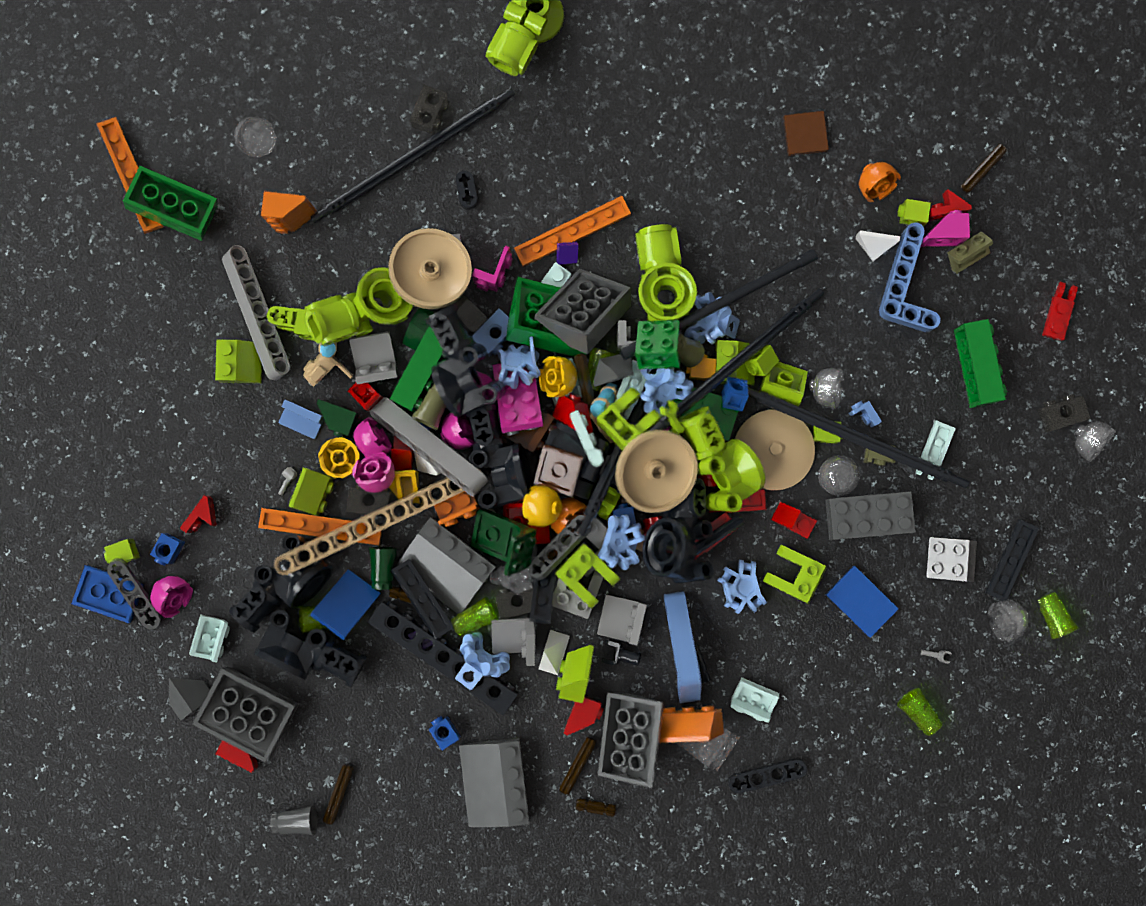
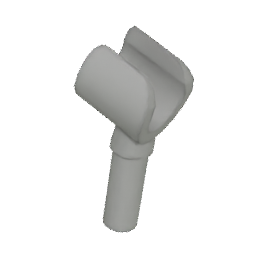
M287 467L282 473L286 479L278 492L279 495L283 496L288 484L297 476L296 471L292 467Z
M921 650V655L937 658L943 663H950V661H946L943 658L946 653L952 655L949 651L932 652Z

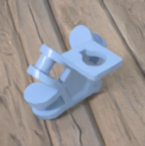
M707 292L705 296H696L695 305L700 309L706 303L710 304L717 299L714 298L711 292ZM726 306L697 321L696 325L689 327L685 331V337L699 341L701 344L706 340L710 344H714L716 338L719 336L724 337L725 335L735 339L740 320L733 316L730 307ZM733 322V330L730 331L729 324Z
M530 337V348L526 345H521L516 349L511 344L506 351L502 349L497 350L502 369L499 381L503 382L505 386L508 385L512 389H516L519 377L524 384L529 386L533 382V378H538L541 375L539 368L536 366L539 353L535 351L533 337ZM508 371H513L511 378L507 377Z
M662 368L657 369V373L654 375L648 374L651 369H642L640 371L647 380L644 385L646 390L641 393L640 397L646 401L644 411L648 414L655 409L661 415L659 408H665L669 400H683L692 393L693 382L684 380L685 373L678 370L674 372L672 369Z
M614 515L608 519V529L602 548L598 553V558L605 560L609 568H613L618 564L622 570H627L629 565L639 563L635 550L637 543L645 540V534H642L640 531V523L629 526L630 519L628 515H622L621 517ZM632 532L634 537L628 538L627 533Z
M739 559L738 573L724 567L723 570L725 572L717 581L722 583L726 597L724 604L726 608L731 607L735 610V613L739 614L747 603L749 608L755 613L760 605L767 604L761 595L756 578L755 561L746 563L744 560ZM743 570L750 571V575H744ZM731 576L736 577L733 584L729 583ZM756 595L757 598L751 602L750 599ZM735 596L742 599L740 603L734 600Z
M480 632L464 636L460 651L464 655L466 663L457 674L456 680L472 690L482 676L491 675L497 678L509 670L510 656L507 652H500L495 655L486 652L483 649V635ZM470 670L474 672V680L471 682L466 681L463 676L465 672H470Z

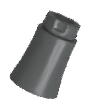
M309 806L302 809L273 813L270 818L272 833H280L281 835H315L317 831V812L315 807Z

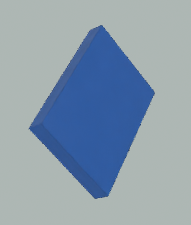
M85 565L71 604L126 623H131L134 612L108 572ZM127 580L123 583V587L126 590H133L135 588L132 581ZM140 597L134 600L136 606L138 604Z
M854 565L825 594L869 638L898 610Z
M348 569L311 612L310 616L344 640L381 593L376 589H372V586Z

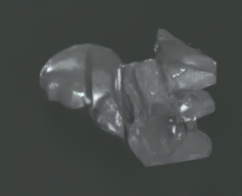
M505 566L496 568L490 575L492 584H502L504 588L510 589L516 594L532 588V583L526 581L532 577L528 572V568L508 577L504 575Z

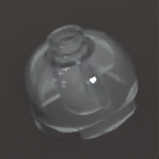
M253 116L244 118L238 123L234 131V140L241 152L250 157L260 158L273 150L276 143V134L270 122L264 118Z
M826 368L817 373L815 380L811 379L810 391L813 392L814 399L821 406L837 409L836 407L839 406L843 387H841V381H844L843 369Z
M1099 421L1091 422L1087 426L1082 424L1075 432L1077 435L1075 448L1085 460L1091 462L1102 452L1105 444L1110 442L1116 430L1108 424Z
M835 455L827 458L818 471V480L821 487L830 494L845 495L857 487L860 480V471L857 464L851 458L844 455Z
M1005 600L991 604L988 610V617L992 616L994 624H989L999 640L1011 642L1020 638L1027 631L1028 613L1019 603Z

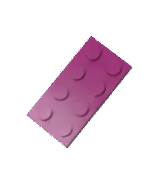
M501 364L493 365L495 380H499L502 370ZM508 371L507 377L511 378L513 371ZM520 377L516 389H512L508 385L505 386L504 396L497 400L502 433L543 426L536 378L532 379L533 382L529 386L524 384Z

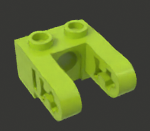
M273 306L268 310L267 319L277 328L283 331L294 332L301 339L314 341L305 321L306 307L303 310Z
M634 387L630 388L615 403L606 408L596 419V424L622 451L633 439L654 427L662 417L654 409L635 426H630L621 415L641 396Z
M583 543L561 565L555 574L592 609L599 601L578 580L591 567L595 568L612 586L620 578Z
M780 545L776 554L802 568L794 584L768 572L763 582L809 604L827 567L790 548Z

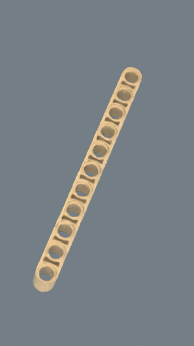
M446 477L278 556L274 562L275 569L282 575L290 574L463 492L460 487L452 490L450 488L451 480ZM437 487L440 490V496L434 499L431 496V491ZM419 496L422 499V504L420 507L415 508L412 501L415 497ZM397 505H401L404 511L401 516L397 517L394 514V508ZM378 514H383L385 517V522L382 525L375 523V517ZM359 523L366 525V531L363 534L356 532V526ZM340 532H346L347 540L344 543L337 541V535ZM321 541H327L328 549L325 552L318 551L317 546ZM301 550L309 552V558L306 561L298 559V554ZM282 559L290 561V566L287 570L279 569L278 564Z

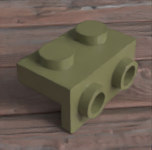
M980 232L947 252L952 271L957 274L990 254L989 246L993 244V240L983 232Z

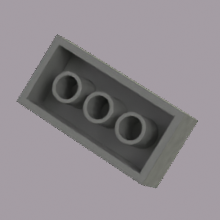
M911 492L825 500L829 540L916 533Z

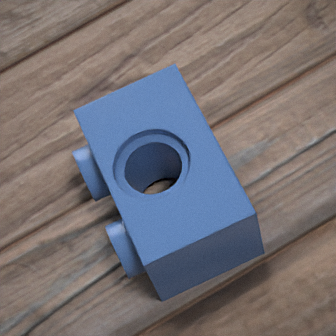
M498 309L473 335L475 343L484 345L489 356L492 354L496 355L497 350L503 348L501 344L506 340L509 317L501 309ZM494 329L501 331V336L497 339L490 336Z

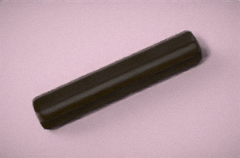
M998 144L961 185V189L969 193L1007 152L1006 147Z
M579 353L574 356L582 400L588 404V409L590 410L592 402L595 400L586 355Z
M589 737L585 739L559 788L561 793L569 795L596 744L595 740Z
M344 764L341 768L323 818V822L332 825L335 822L353 772V767Z

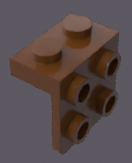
M541 411L542 427L533 430H519V433L507 436V432L502 433V435L516 444L521 443L526 450L534 454L536 450L540 452L545 444L543 438L546 433L550 434L552 427L555 425V418Z

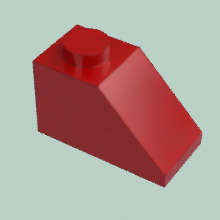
M570 393L569 395L559 397L552 416L575 430L570 414L578 410L579 415L584 414L588 426H585L588 434L592 433L593 428L588 404L580 400L581 396Z
M584 696L583 703L575 702L565 726L564 734H572L594 724L596 719L600 720L604 709L601 707V701Z
M222 740L216 755L251 773L257 770L258 763L256 757Z

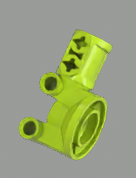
M560 0L510 1L503 16L509 22L500 24L487 49L486 58H488L493 66L504 73L513 76L523 75L538 47V43L553 38L562 26L564 13ZM531 3L544 5L543 9L538 13L527 9V6Z
M660 224L639 230L635 234L641 271L644 270L646 273L641 275L638 294L643 309L648 313L647 320H679L689 314L696 300L697 289L692 275L685 268L679 266L681 265V254L676 227L672 228L671 225ZM662 290H670L675 296V301L671 304H663L658 300L657 295Z
M381 267L370 270L362 277L357 286V292L350 293L344 297L336 295L307 306L305 321L312 339L318 344L321 343L322 346H328L355 335L360 337L372 332L373 328L369 321L370 319L381 324H399L408 319V314L412 310L413 305L405 301L395 291L389 277V268ZM374 298H380L384 307L378 305Z
M709 407L696 409L678 419L684 427V431L681 434L695 453L698 467L697 475H712L714 482L720 488L718 492L709 493L706 496L707 509L710 511H738L744 499L765 485L764 469L757 455L747 444L738 439H732L725 443Z

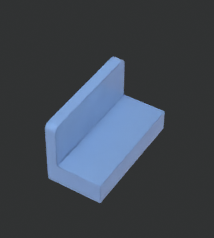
M284 400L281 407L285 409L280 417L279 424L316 439L324 422L323 416Z

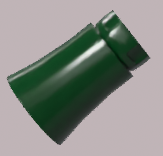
M369 547L372 589H392L393 573L391 570L394 569L396 547Z

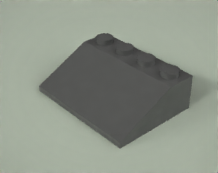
M579 268L534 316L537 321L568 346L588 354L631 307V288Z
M432 517L422 527L396 564L397 567L410 559L432 595L459 615H461L497 567L446 527L439 525L438 521Z
M227 666L221 668L193 725L266 763L289 725L299 703Z
M623 692L607 693L598 776L654 788L663 702Z
M520 737L460 744L459 751L469 827H511L529 824L530 815Z

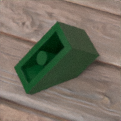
M419 307L409 323L402 344L416 351L428 327H431L430 325L427 326L425 319L434 315V313Z
M318 399L317 405L328 428L334 431L333 435L340 438H345V436L351 437L359 414Z

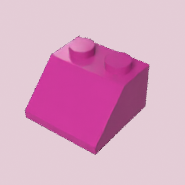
M961 210L950 211L923 238L921 247L959 246L970 238L969 213H962Z

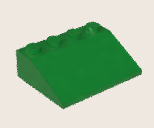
M518 277L507 324L506 340L530 346V337H533L534 347L573 357L579 353L586 355V353L568 346L535 319L534 315L553 297L560 287Z

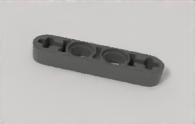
M579 515L575 517L531 562L528 572L532 577L537 580L546 578L590 533L592 523L585 536H576L571 532L572 529L576 533L578 532L580 527L578 524L583 521L585 516ZM571 535V544L564 545L563 538ZM557 550V558L549 560V552ZM543 559L549 563L548 566L542 561ZM537 566L541 567L542 572L540 574L535 569Z
M113 559L107 567L109 576L141 624L147 629H155L159 626L161 614L153 608L150 597L128 564L123 559ZM114 564H116V566L121 565L122 575L124 576L127 573L128 576L123 577L120 581L119 578L121 577V574L119 573V571H113V568L115 567ZM127 580L132 581L135 588L133 590H126L123 587V583ZM141 597L146 601V605L138 607L135 605L134 600ZM148 614L151 617H156L154 621L155 623H153L152 621H147Z

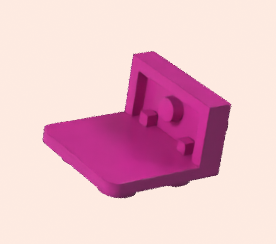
M508 246L504 247L494 275L476 268L474 269L472 278L478 289L483 291L490 289L497 292L499 287H503L506 276H504L505 269L510 268L513 260Z

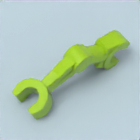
M669 400L667 402L669 410L664 407H660L659 410L661 415L669 417L673 428L668 431L680 436L684 431V427L675 415L678 407L675 402Z

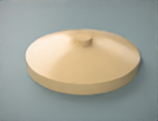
M420 229L405 235L393 248L389 260V277L395 291L408 303L425 309H439L457 301L465 293L472 273L471 259L464 245L453 235L438 229Z
M765 410L751 416L742 424L735 436V439L744 442L754 451L762 464L765 473V485L761 489L782 490L792 487L807 475L813 464L815 445L809 428L803 421L777 410Z
M666 430L645 432L633 439L624 448L619 457L616 467L618 489L627 502L641 511L658 513L669 510L681 503L692 490L697 477V459L692 447L679 435Z

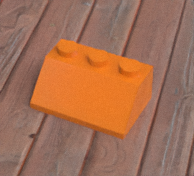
M264 191L261 216L277 233L287 234L288 231H296L311 219L310 216L317 212L306 196Z
M694 706L683 707L681 711H676L675 707L664 708L659 743L710 741L724 734L722 710L714 709V706L701 707L702 710H695Z

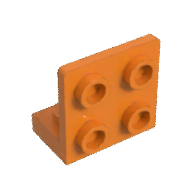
M463 491L434 505V508L440 519L438 521L439 525H445L448 528L459 523L457 519L461 517L468 519L477 515L476 511L479 509V506L474 496H470Z

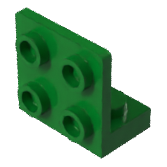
M679 320L638 322L635 350L638 369L680 368L678 352Z

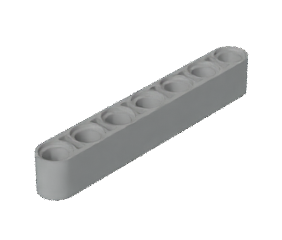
M234 245L223 255V265L265 374L271 380H278L289 372L290 363L275 325L267 319L269 309L247 252L242 246Z
M383 397L370 410L371 416L470 496H475L488 482L486 476L388 398Z

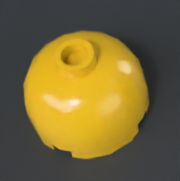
M550 356L544 359L542 362L545 363L543 369H539L541 373L539 384L541 390L546 391L548 394L546 396L562 397L573 391L577 382V371L574 364L565 357Z
M338 437L327 440L319 451L320 467L327 475L334 478L348 477L352 475L355 462L358 459L360 461L359 450L352 441Z
M534 485L530 487L532 490L530 494L525 495L523 501L524 518H528L529 522L527 523L536 527H546L553 524L562 511L559 495L556 491L546 486Z

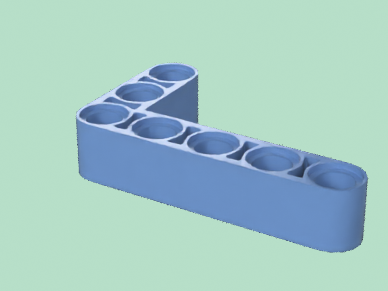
M914 222L905 228L901 235L879 308V314L885 320L923 332H929L939 326L940 316L934 311L904 302L925 232L921 224ZM909 230L916 231L917 238L911 237ZM904 248L911 251V257L905 256ZM898 267L904 268L905 276H901L898 273ZM892 286L899 288V295H895L892 292ZM887 305H891L894 308V314H889L886 311ZM906 311L912 312L913 320L906 318ZM925 317L932 319V326H928L925 323Z
M681 591L664 594L665 609L677 671L680 703L700 701L701 680L685 593Z

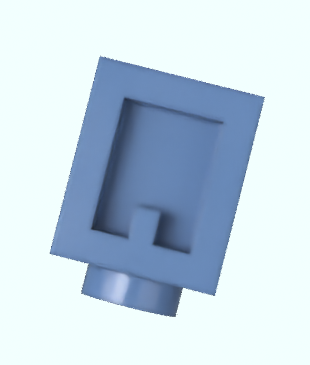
M861 400L851 406L853 410L848 413L852 416L861 411L863 422L866 425H870V427H874L882 422L869 401L863 404Z

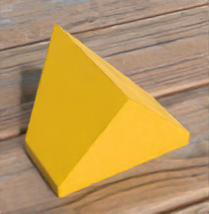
M395 471L394 480L389 488L398 500L419 490L418 471ZM415 497L412 503H420V497Z

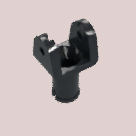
M606 640L605 644L617 647L615 660L602 658L601 662L610 665H618L621 662L639 666L641 653L624 650L622 643Z

